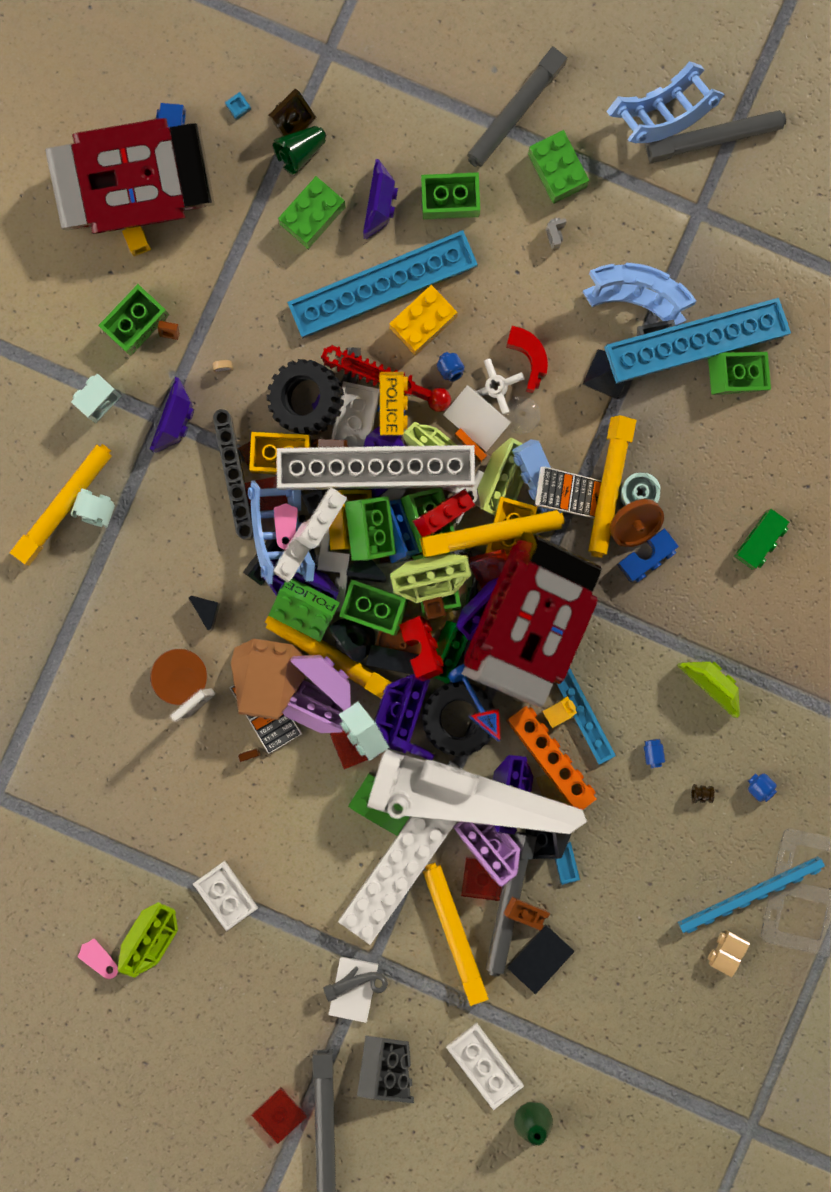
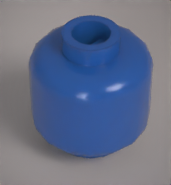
M443 353L436 365L444 380L453 382L463 376L465 367L456 353Z
M765 773L759 776L755 774L748 781L750 783L748 787L749 793L759 802H768L777 793L775 790L777 784Z

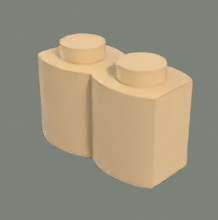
M726 930L724 933H720L717 939L719 944L715 950L713 949L710 952L708 960H710V966L733 977L750 942Z

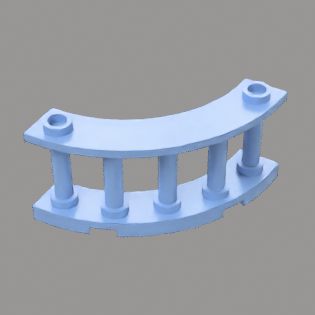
M689 61L671 79L672 83L664 89L659 87L647 93L646 97L640 99L637 96H618L607 110V113L611 117L623 118L633 131L628 138L629 142L651 143L685 130L701 119L712 108L716 107L725 94L714 89L709 90L700 79L704 68L699 64ZM692 83L704 95L695 106H692L683 94ZM674 98L686 110L685 113L676 118L673 117L665 106ZM659 110L667 122L655 125L646 113ZM632 117H639L645 125H638Z
M625 263V265L608 264L590 270L589 275L594 281L595 286L582 291L591 307L608 302H628L650 310L662 321L674 319L675 326L686 322L681 311L696 303V299L686 287L669 278V274L659 269L636 263Z
M251 480V488H248V497L251 499L254 542L261 567V576L265 577L269 585L272 584L273 575H276L273 573L274 567L270 560L280 559L284 551L267 552L264 540L276 539V531L262 532L261 518H274V510L260 511V497L286 495L288 497V504L297 507L298 511H301V490L260 489L256 481ZM297 514L296 531L298 530V528H299L300 525L302 524V522H300V523L298 522V514ZM309 552L295 572L302 575L306 582L313 581L315 563Z

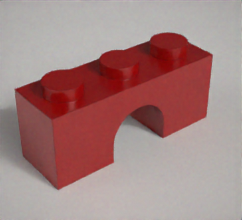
M463 489L412 522L423 538L436 532L475 506L467 490Z
M418 616L399 624L405 643L410 646L421 643L422 646L420 655L410 660L415 677L425 681L444 673L442 666H444L443 660L436 651L438 648L437 642L432 638L430 632L432 631L430 622Z

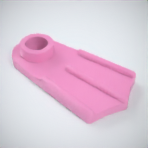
M287 503L274 507L276 539L281 549H286L288 544L282 543V539L287 537L290 543L296 533L298 508Z
M96 939L82 944L78 955L80 960L106 979H112L117 976V963ZM108 966H111L113 968L112 973L108 972Z

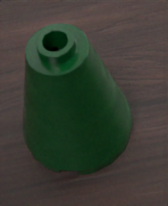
M313 126L276 138L274 143H272L273 151L278 161L282 160L285 166L283 168L293 175L324 145L326 133L321 127Z
M527 1102L516 1111L514 1126L521 1138L538 1146L543 1144L550 1134L553 1118L549 1109L544 1104Z

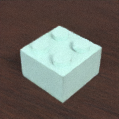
M98 373L87 380V385L82 390H78L73 395V400L71 401L94 423H97L121 397Z
M359 702L339 714L343 721L340 723L345 733L349 732L347 737L352 745L357 744L356 749L361 756L365 755L370 761L389 748L376 723Z

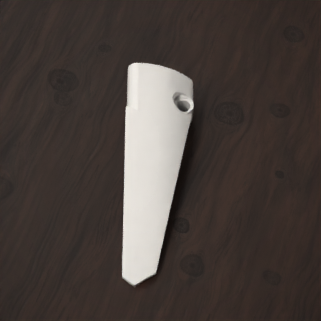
M386 749L383 754L367 807L389 813L391 817L396 819L410 816L565 834L572 833L587 822L582 809L433 760L423 761L390 749ZM400 804L403 810L397 811L393 805Z

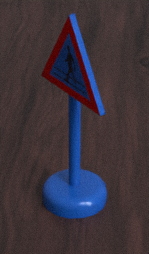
M465 664L458 666L449 673L448 678L453 683L463 681L480 713L470 715L469 717L499 742V709L485 712L468 681L469 677L462 675L464 667H466Z

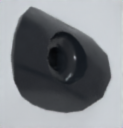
M345 618L334 622L330 626V632L336 639V646L342 653H346L352 661H362L369 655L371 644L375 645V632L371 627Z

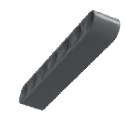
M219 409L214 413L213 420L235 530L241 539L250 540L254 537L251 508L233 419L227 410ZM221 415L228 416L225 423L218 422ZM224 434H231L230 441H222V437ZM229 452L235 453V458L232 461L226 460V454ZM237 470L239 472L238 478L235 480L230 479V473ZM236 489L243 491L240 498H234L233 496ZM239 508H246L247 513L244 517L237 516ZM244 526L250 527V533L247 536L241 535V529Z

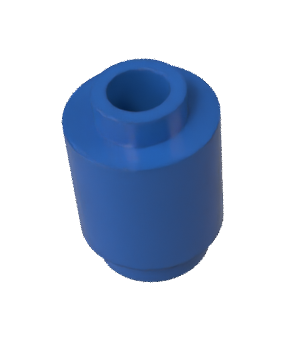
M660 739L645 741V746L643 747L646 765H650L651 768L662 767V763L665 762V755Z

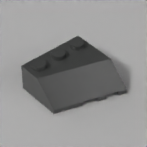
M365 1036L357 1097L414 1103V1097L410 1094V1087L413 1085L412 1078H409L408 1070L411 1066L408 1041Z

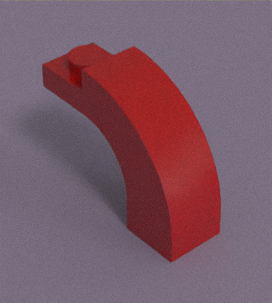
M512 326L506 348L519 351L528 358L531 365V373L526 392L533 394L535 389H539L541 378H538V376L545 377L547 374V354L542 343L534 334L523 328Z

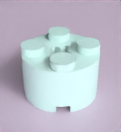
M634 473L622 483L619 490L620 501L623 506L640 499H650L658 503L660 484L651 474ZM640 489L643 490L642 496L636 494Z
M81 489V492L77 494L70 515L74 518H77V515L82 517L81 521L98 527L103 525L107 528L115 505L113 501H110V497L101 494L97 497L92 495L91 491Z

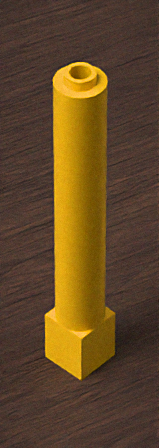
M621 415L610 418L607 440L610 441L588 548L591 556L597 558L607 555L611 536L610 524L615 516L628 444L633 441L637 421Z
M96 444L29 532L23 535L9 552L23 564L30 566L43 549V544L73 507L78 492H81V489H87L110 460L112 455L109 454L111 452L109 448L103 444L101 446Z
M558 510L423 537L420 538L423 557L558 530L564 524V517Z
M270 616L264 622L267 624L266 628L309 655H321L323 658L327 656L335 663L333 667L337 671L341 669L349 676L350 680L381 699L386 685L393 683L360 662L352 661L348 655L323 640L319 642Z
M436 862L428 864L422 872L469 1004L472 1006L489 1000L441 865H436Z

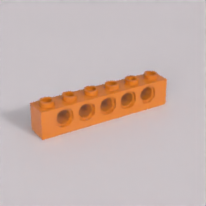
M522 707L510 716L506 722L570 806L584 810L597 800L594 796L596 792L589 784L586 785L584 783L582 773L578 769L574 770L571 766L572 760L566 753L562 754L559 750L561 746L555 738L551 739L547 734L549 730L543 722L539 723L535 718L537 717L536 712L531 707ZM526 722H531L534 726L531 733L526 732L524 729ZM539 737L545 740L543 748H539L536 745V740ZM550 753H554L557 756V761L554 764L548 761ZM563 768L567 769L569 773L566 779L560 777V770ZM574 784H578L580 787V792L577 795H574L571 791Z

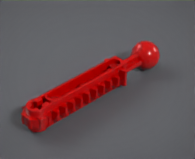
M331 345L324 348L321 355L324 366L330 367V369L337 367V372L343 369L344 375L351 372V377L354 378L358 375L359 381L366 378V383L368 384L370 381H373L374 387L380 384V372H391L390 367L384 370L383 364L377 367L376 361L372 364H369L368 358L362 361L361 355L355 358L354 352L349 356L345 349L342 353L339 346ZM334 352L336 353L335 357L340 359L342 356L341 364H338L339 361L336 359L332 362L329 361L327 355H331ZM412 375L408 377V391H404V396L413 395L427 401L429 407L435 412H443L449 408L452 399L447 390L435 388L431 391L416 385V382L412 381Z

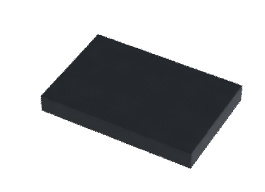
M545 924L543 929L510 962L507 969L536 995L575 951Z

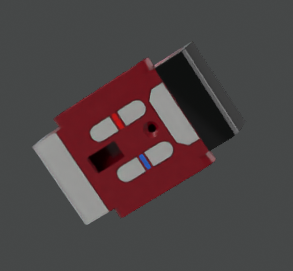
M166 118L147 120L72 134L74 144L45 149L61 229L66 231L91 227L92 234L180 220L186 218L184 211L215 205L201 129L197 123L168 127Z
M523 532L521 540L514 544L510 550L465 654L466 667H464L462 675L540 708L546 702L553 683H562L567 675L597 605L598 599L592 593L602 568L600 565L545 538Z

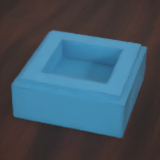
M241 92L225 102L226 107L236 120L251 110V106Z

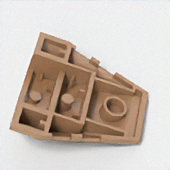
M252 639L235 647L231 660V669L239 714L278 720L290 703L291 697L294 693L296 694L300 684L307 677L290 659L292 656L306 655L292 644Z

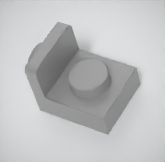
M552 219L546 226V233L552 250L560 248L563 236L561 231L557 229L565 227L566 219Z

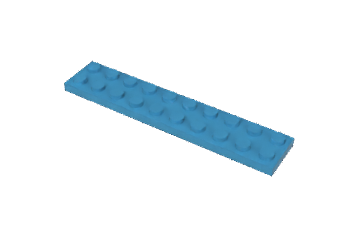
M462 230L287 303L303 339L420 291L430 285L476 268L478 264Z
M776 298L607 344L604 349L617 384L710 358L719 353H727L785 337L791 334L780 299Z

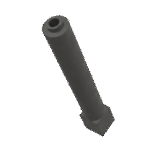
M554 46L551 47L538 63L536 70L468 152V161L474 167L483 166L550 81L552 82L564 68L568 57Z
M780 110L646 143L645 148L649 164L671 159L674 155L781 130L786 124V116Z
M524 832L510 834V837L520 848L517 876L502 887L485 967L488 974L499 977L500 974H504L515 920L506 917L503 913L512 897L520 900L528 859H532L537 836Z
M333 1049L313 1051L317 1192H336Z

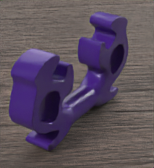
M394 736L391 742L426 760H433L435 754H432L430 751L414 743L411 744L398 736Z

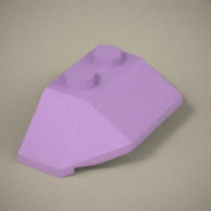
M321 655L292 656L291 662L344 711L351 707L350 683L347 680L349 676L341 669L337 671L333 667L335 663L327 656L323 658Z
M303 680L298 691L291 697L290 703L283 712L285 717L319 733H339L343 731L340 725L343 721L339 714L344 710L318 686Z
M459 821L453 826L467 848L501 887L517 876L520 848L508 834L496 832L495 826L490 824Z

